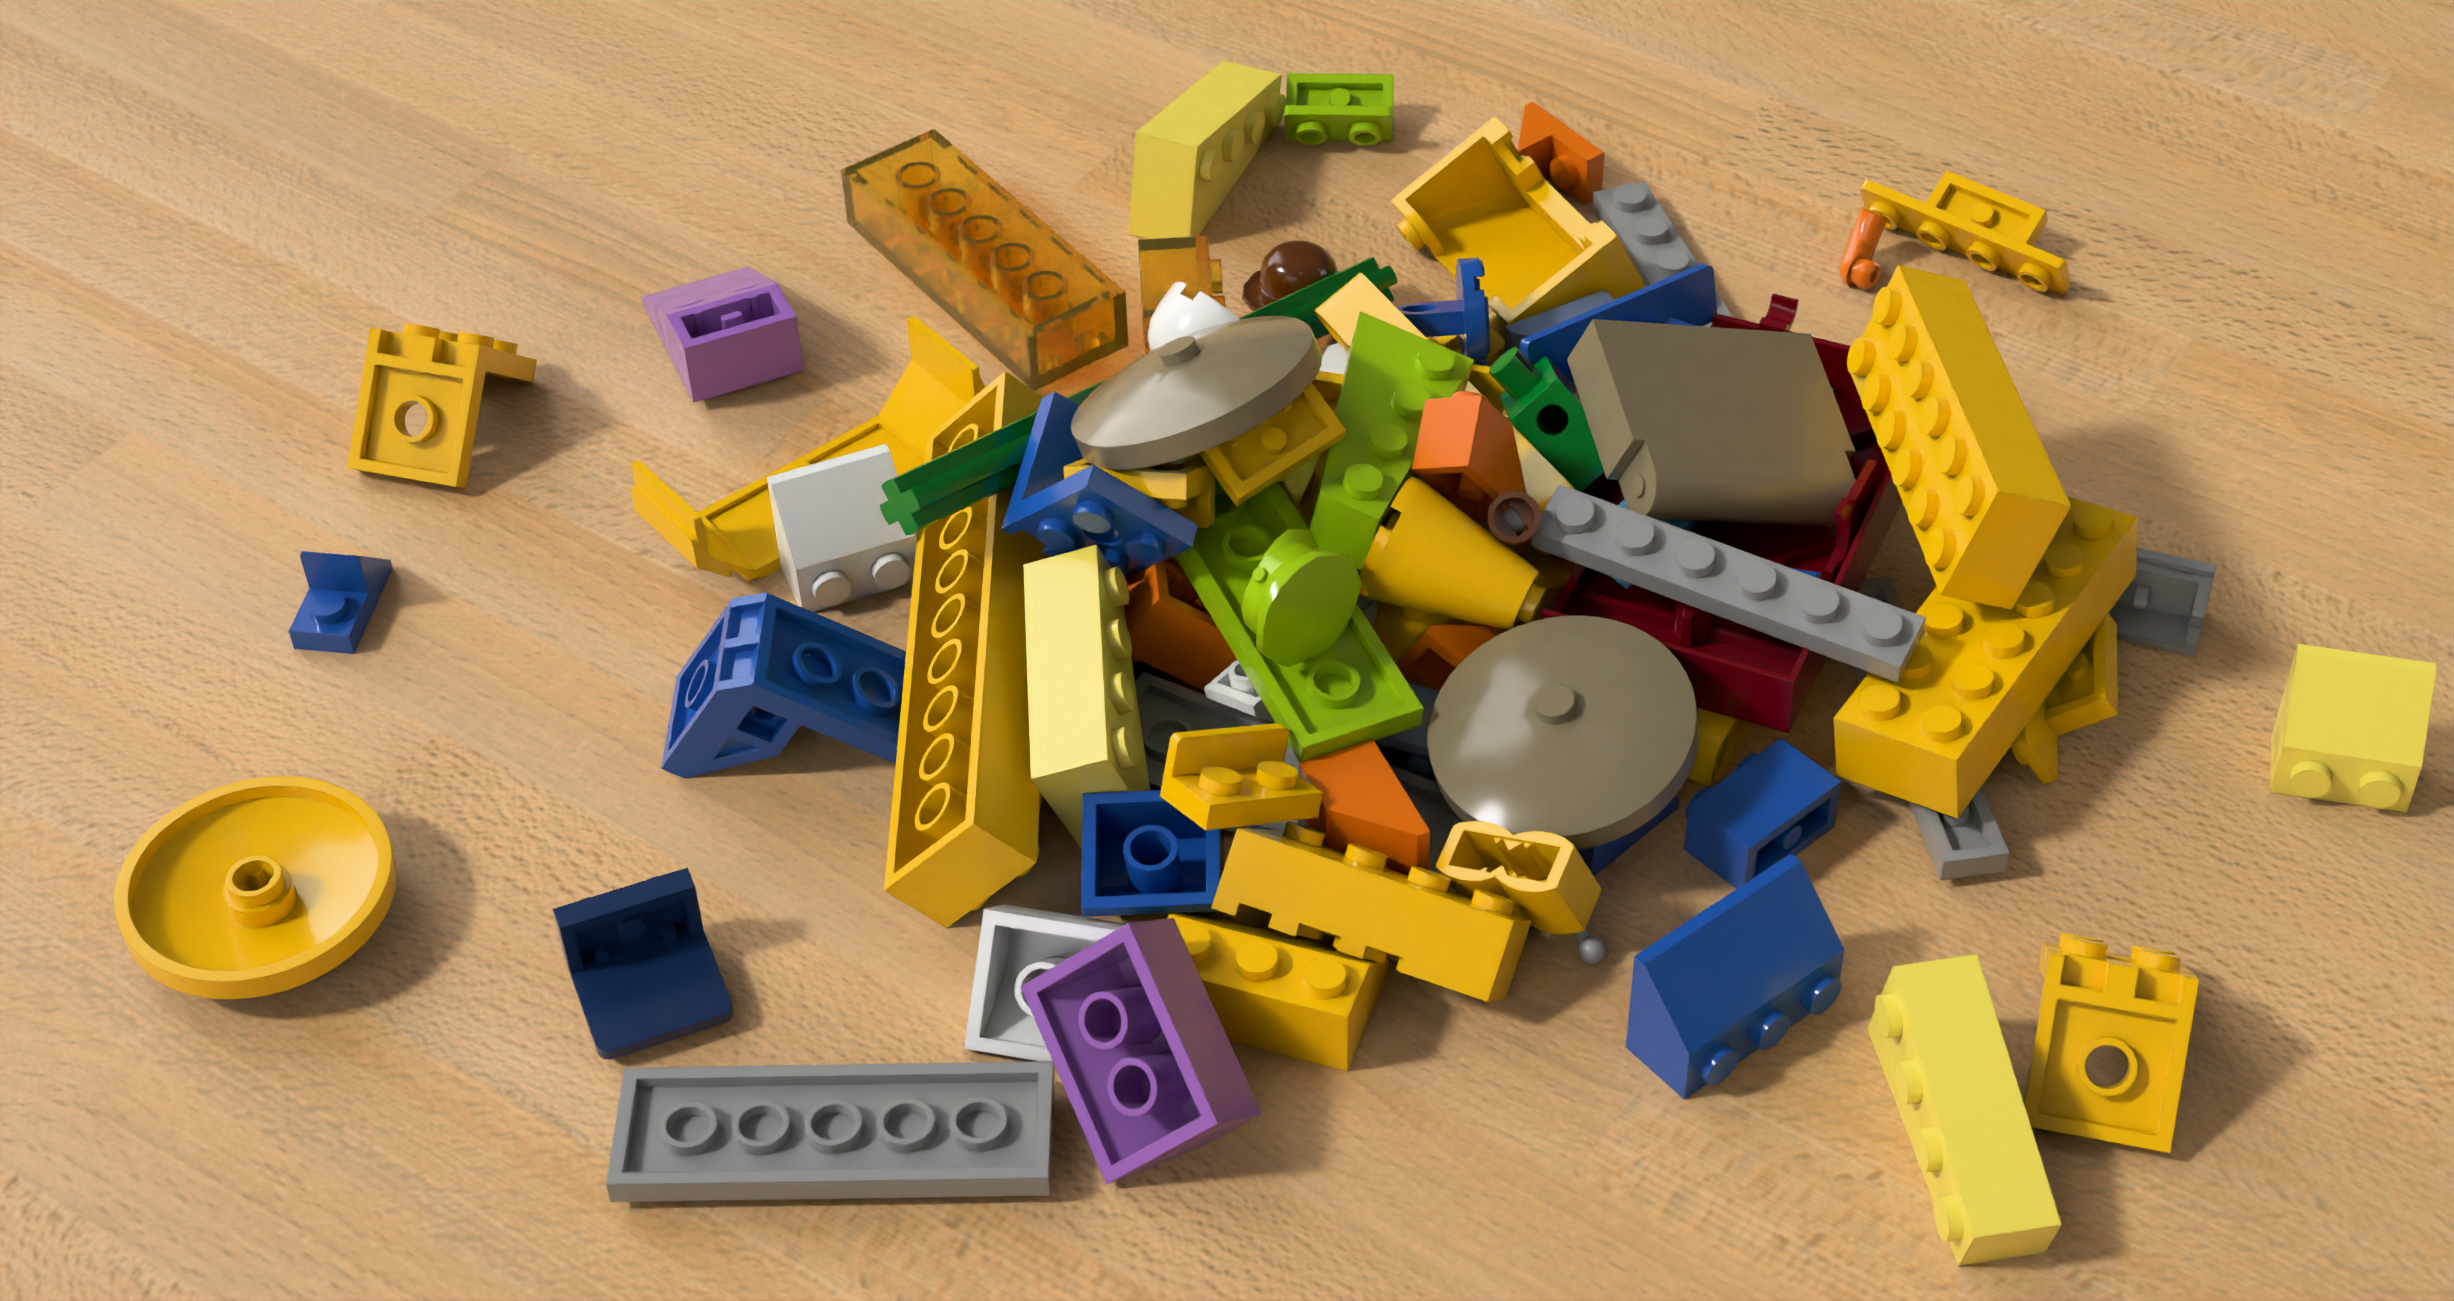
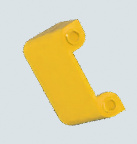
M1494 116L1391 200V203L1403 219L1396 225V228L1413 250L1417 252L1424 246L1455 280L1457 259L1479 258L1482 260L1485 275L1477 277V279H1480V290H1484L1485 296L1488 297L1489 325L1504 340L1505 326L1601 290H1605L1615 300L1646 287L1618 236L1602 220L1598 223L1590 224L1543 178L1537 165L1529 156L1525 157L1519 154L1511 140L1513 138L1512 133Z

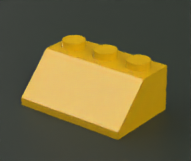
M1182 912L1168 915V918L1175 919L1229 1041L1348 1072L1389 972L1390 959L1387 958L1386 963L1360 959L1337 951L1333 944L1301 936L1295 937L1270 928L1206 912Z

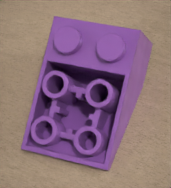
M749 266L641 297L642 304L693 403L708 398L720 397L732 391L763 382L775 381L783 376L804 371L795 313L778 283Z

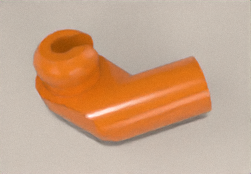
M1861 208L1839 267L1840 277L1849 287L1856 285L1863 290L1873 287L1879 279L1880 267L1872 258L1888 217Z

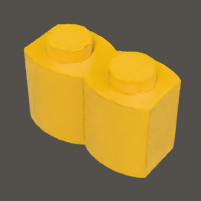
M1468 821L1453 825L1436 863L1439 872L1451 879L1449 886L1453 892L1472 899L1475 889H1480L1508 898L1515 902L1513 914L1532 920L1531 926L1552 934H1574L1585 931L1602 891L1575 846L1564 837L1542 831H1530L1512 835L1507 829L1490 822Z

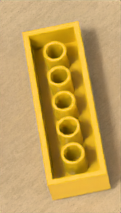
M1898 265L1888 286L1881 288L1873 304L1872 317L1862 337L1855 339L1849 349L1847 357L1848 372L1852 376L1862 401V406L1867 413L1876 435L1877 443L1887 462L1893 482L1900 494L1909 522L1913 526L1924 553L1925 561L1930 568L1940 595L2013 609L2071 508V504L1966 280Z
M2067 496L2071 508L2013 609L1942 596L1936 586L1915 613L1926 617L1924 634L1899 682L1897 683L1869 672L1834 716L1836 775L1958 819L2136 576L2138 517Z

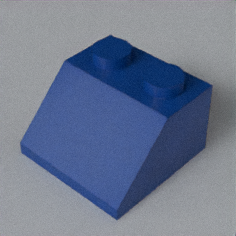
M1161 790L1083 793L1082 917L1218 911L1212 909L1211 906L1224 870L1223 829L1205 831L1161 798Z

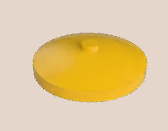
M270 776L247 779L209 790L186 801L164 815L145 832L129 852L117 877L114 890L115 918L133 960L143 971L161 984L182 993L211 999H245L266 996L310 982L339 966L358 951L375 933L391 906L396 888L397 867L389 835L382 820L356 794L332 783L313 778Z

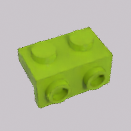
M1287 73L1286 106L1284 107L1286 140H1296L1306 145H1319L1326 141H1351L1361 146L1375 145L1380 141L1393 142L1394 74Z

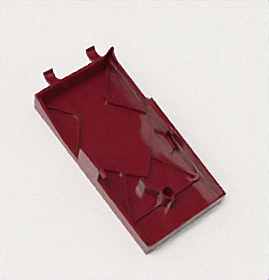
M1772 294L1766 317L1761 318L1759 323L1715 313L1712 317L1711 327L1792 332L1789 330L1795 320L1799 300ZM1812 337L1830 386L1834 389L1835 399L1855 448V453L1849 459V463L1856 481L1847 497H1842L1834 513V521H1838V527L1699 521L1690 532L1789 568L1821 573L1822 580L1858 592L1902 504V499L1893 482L1882 450L1877 443L1876 435L1862 406V401L1852 376L1848 372L1847 357L1851 346ZM1621 487L1613 502L1616 505H1619L1624 500ZM1580 564L1575 566L1551 609L1543 608L1541 611V619L1559 616H1594L1616 620L1638 628L1661 642L1679 660L1692 684L1697 708L1789 733L1826 656L1810 649L1789 643L1632 584L1626 589L1611 576Z

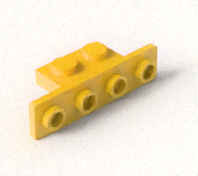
M1947 170L1926 203L1871 180H1866L1860 189L1865 209L1888 217L1885 229L1895 230L1898 227L1917 235L1924 244L1933 249H1952L1966 255L1973 264L1984 270L1995 271L1996 268L2017 276L2024 285L2035 291L2045 292L2049 289L2065 295L2071 285L2067 262L2058 256L2033 247L2048 222L2045 209Z
M2109 613L2011 745L2012 752L2017 761L2023 766L2029 765L2044 785L2058 780L2059 735L2118 715L2117 623Z

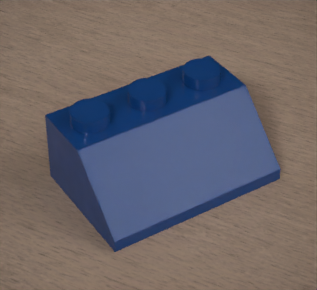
M1792 853L1634 956L1626 1048L1684 1100L1707 1084L1714 1086L1721 1083L1731 1074L1737 1063L1759 1048L1761 1050L1772 1048L1783 1038L1788 1028L1810 1013L1812 1015L1823 1013L1834 1003L1840 993V976L1845 949L1802 862Z

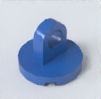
M1479 258L1457 259V300L1399 305L1396 308L1425 337L1459 335L1461 354L1474 359L1473 364L1489 366V362H1487V353H1490L1488 297L1485 296L1484 290H1480V279H1477V277L1485 275L1483 261Z

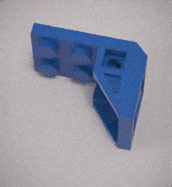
M767 592L732 598L676 677L661 769L680 777L688 778L776 757L801 725L896 763L906 651Z

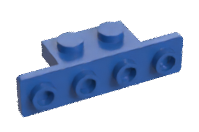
M1704 263L1686 269L1525 337L1520 342V350L1533 365L1541 358L1547 356L1573 383L1574 379L1567 358L1592 319L1704 326L1711 323L1713 315L1717 313L1714 269L1712 266Z

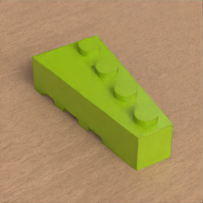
M1359 311L1335 415L1346 429V433L1341 441L1326 451L1309 528L1320 551L1347 553L1352 558L1357 569L1362 570L1380 525L1386 527L1394 512H1400L1390 507L1396 495L1411 476L1417 479L1420 478L1412 470L1425 399L1452 397L1456 392L1465 391L1474 359Z

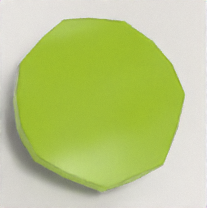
M1288 529L1272 543L1252 573V578L1244 592L1241 608L1244 624L1256 634V650L1267 658L1288 668L1334 646L1352 616L1362 585L1357 567L1347 553L1320 551L1309 529Z

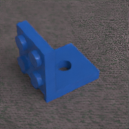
M1056 391L1043 397L1040 401L1001 529L1011 535L1023 530L1036 537L1045 545L1043 553L1050 557L1097 544L1111 568L1118 566L1122 570L1124 577L1192 548L1198 528L1197 524L1099 467L1091 465L1064 479V466L1084 459L1071 431V422L1079 405Z

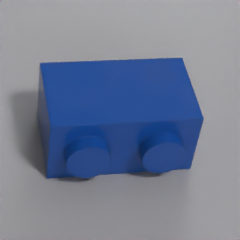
M1780 738L1761 753L1748 755L1741 761L1733 773L1715 786H1706L1694 795L1686 810L1687 826L1684 850L1737 889L1792 853L1796 856L1835 827L1842 781Z

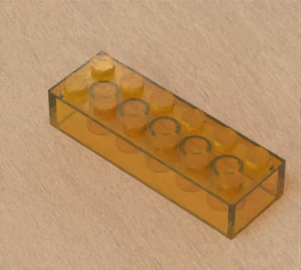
M935 129L841 169L847 223L1032 390L1036 391L1129 345L1126 291Z

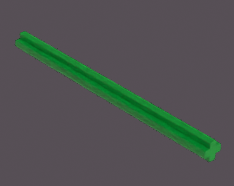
M1374 257L1367 258L1248 313L1239 319L1262 316L1297 318L1310 326L1317 340L1330 334V332L1322 324L1314 310L1358 273L1366 276L1391 303L1395 299L1389 287L1398 283L1397 277L1390 265L1379 269ZM1107 379L1067 398L1080 406L1090 393ZM1037 411L885 481L881 487L888 501L879 506L887 523L891 525L899 521L905 535H911L1015 485Z

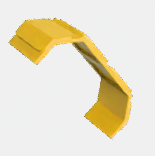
M913 315L907 319L911 361L879 415L699 512L694 510L638 459L631 463L635 487L631 488L635 512L696 568L727 577H732L733 571L739 573L747 582L753 579L765 578L781 569L767 477L886 444L890 450L897 476L924 464L926 437L985 388L983 381L980 379L979 366Z

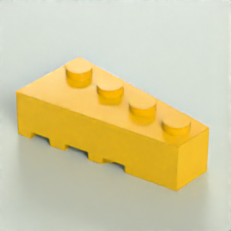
M1286 821L1284 830L1237 828L1211 906L1212 909L1236 916L1237 912H1267L1272 914L1268 928L1295 937L1298 934L1317 940H1323L1324 934L1335 938L1333 947L1337 948L1339 952L1377 963H1386L1387 958L1398 961L1396 970L1401 973L1487 1002L1506 1000L1532 920L1512 913L1515 905L1514 901L1480 889H1475L1472 899L1448 890L1451 882L1450 878L1416 866H1411L1409 875L1399 873L1385 867L1387 855L1360 845L1349 843L1346 853L1322 845L1326 835L1324 832L1299 823Z

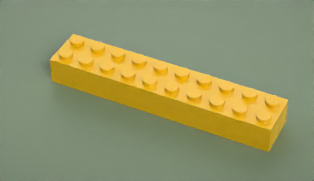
M1004 371L926 437L924 463L1038 411L1043 397L1007 371ZM1015 485L917 532L884 891L946 928L971 910L974 911L982 907L990 896L1013 879L1026 875L1034 864L1037 863L1039 855L1038 830L1042 795L1032 782L1030 772L1023 565L1046 559L1050 556L1043 553L1045 545L1027 532L1021 530L1011 535L1001 529Z

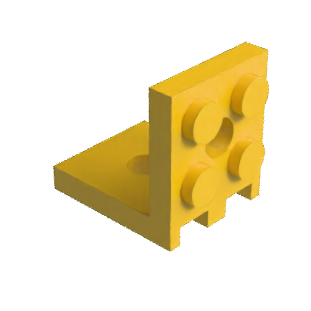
M412 323L404 324L403 333L370 327L347 468L466 488L485 375L533 383L537 360L517 355L518 344L495 340L493 337L467 332L456 334ZM420 403L426 409L428 421L425 429L420 434L412 436L406 429L405 416L413 405Z
M2061 932L2059 944L2042 942L2038 970L2044 978L2024 1097V1105L2031 1127L2170 1153L2199 978L2185 966H2180L2181 957L2175 956V952L2132 945L2130 957L2107 953L2108 944L2103 943V939ZM2103 1045H2112L2121 1049L2128 1059V1070L2125 1077L2117 1084L2111 1086H2102L2094 1083L2089 1079L2085 1071V1062L2090 1052Z

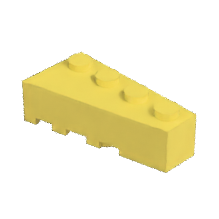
M1222 60L1136 131L1129 235L1188 250L1191 248L1270 133L1281 122L1286 103L1284 94H1280L1282 74Z
M1097 544L1023 565L1031 780L1081 849L1083 793L1150 791L1131 660L1132 643L1124 611V605L1129 603L1128 586L1122 570L1118 566L1111 568Z
M1978 954L1893 966L1882 994L1876 996L1875 1010L1867 1030L1914 1149L1918 1165L1922 1170L1932 1196L1934 1218L1940 1238L1943 1242L1950 1243L1958 1266L2045 1253L2062 1224Z

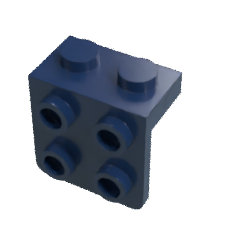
M688 868L652 877L639 883L593 897H587L553 909L565 962L596 1051L601 1058L611 1060L725 1024L733 1017L732 1001L704 932L696 888Z

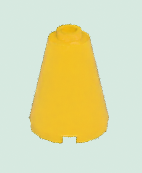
M1411 476L1404 483L1390 506L1402 513L1394 512L1386 527L1380 525L1359 576L1362 584L1359 595L1373 601L1505 630L1516 627L1519 620L1525 623L1532 622L1546 593L1545 588L1536 585L1540 571L1508 546L1498 541L1490 532L1427 483Z

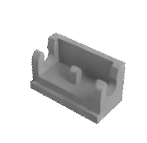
M2137 548L2136 576L2109 612L2117 623V639L2195 657L2217 565Z

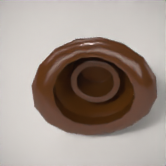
M1308 241L1284 242L1273 248L1264 257L1261 270L1255 272L1244 284L1242 299L1252 311H1255L1339 271L1330 253L1321 246Z

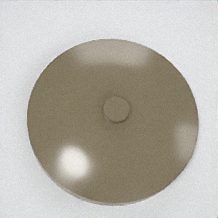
M1288 316L1253 317L1205 328L1177 338L1148 352L1104 381L1090 393L1076 410L1071 422V431L1083 458L1088 463L1100 468L1113 470L1137 469L1179 460L1227 442L1258 426L1288 406L1306 390L1318 374L1322 364L1321 351L1310 326L1302 320Z
M1582 615L1559 616L1532 621L1514 627L1495 636L1469 654L1447 678L1438 693L1429 718L1427 744L1430 762L1439 789L1448 805L1464 822L1484 821L1494 823L1507 829L1512 835L1530 831L1549 832L1564 837L1577 850H1583L1614 841L1633 832L1659 814L1672 801L1688 778L1696 760L1700 740V721L1693 687L1686 671L1672 652L1657 639L1638 628L1612 619Z

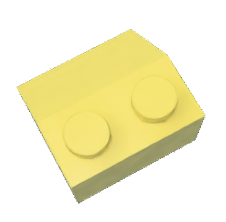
M2297 643L2271 735L2270 792L2407 813L2423 764L2436 679V663Z

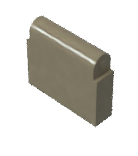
M1592 319L1567 358L1606 479L1619 481L1629 510L1654 519L1838 527V521H1834V513L1842 497H1847L1856 481L1849 463V459L1855 453V448L1811 334Z

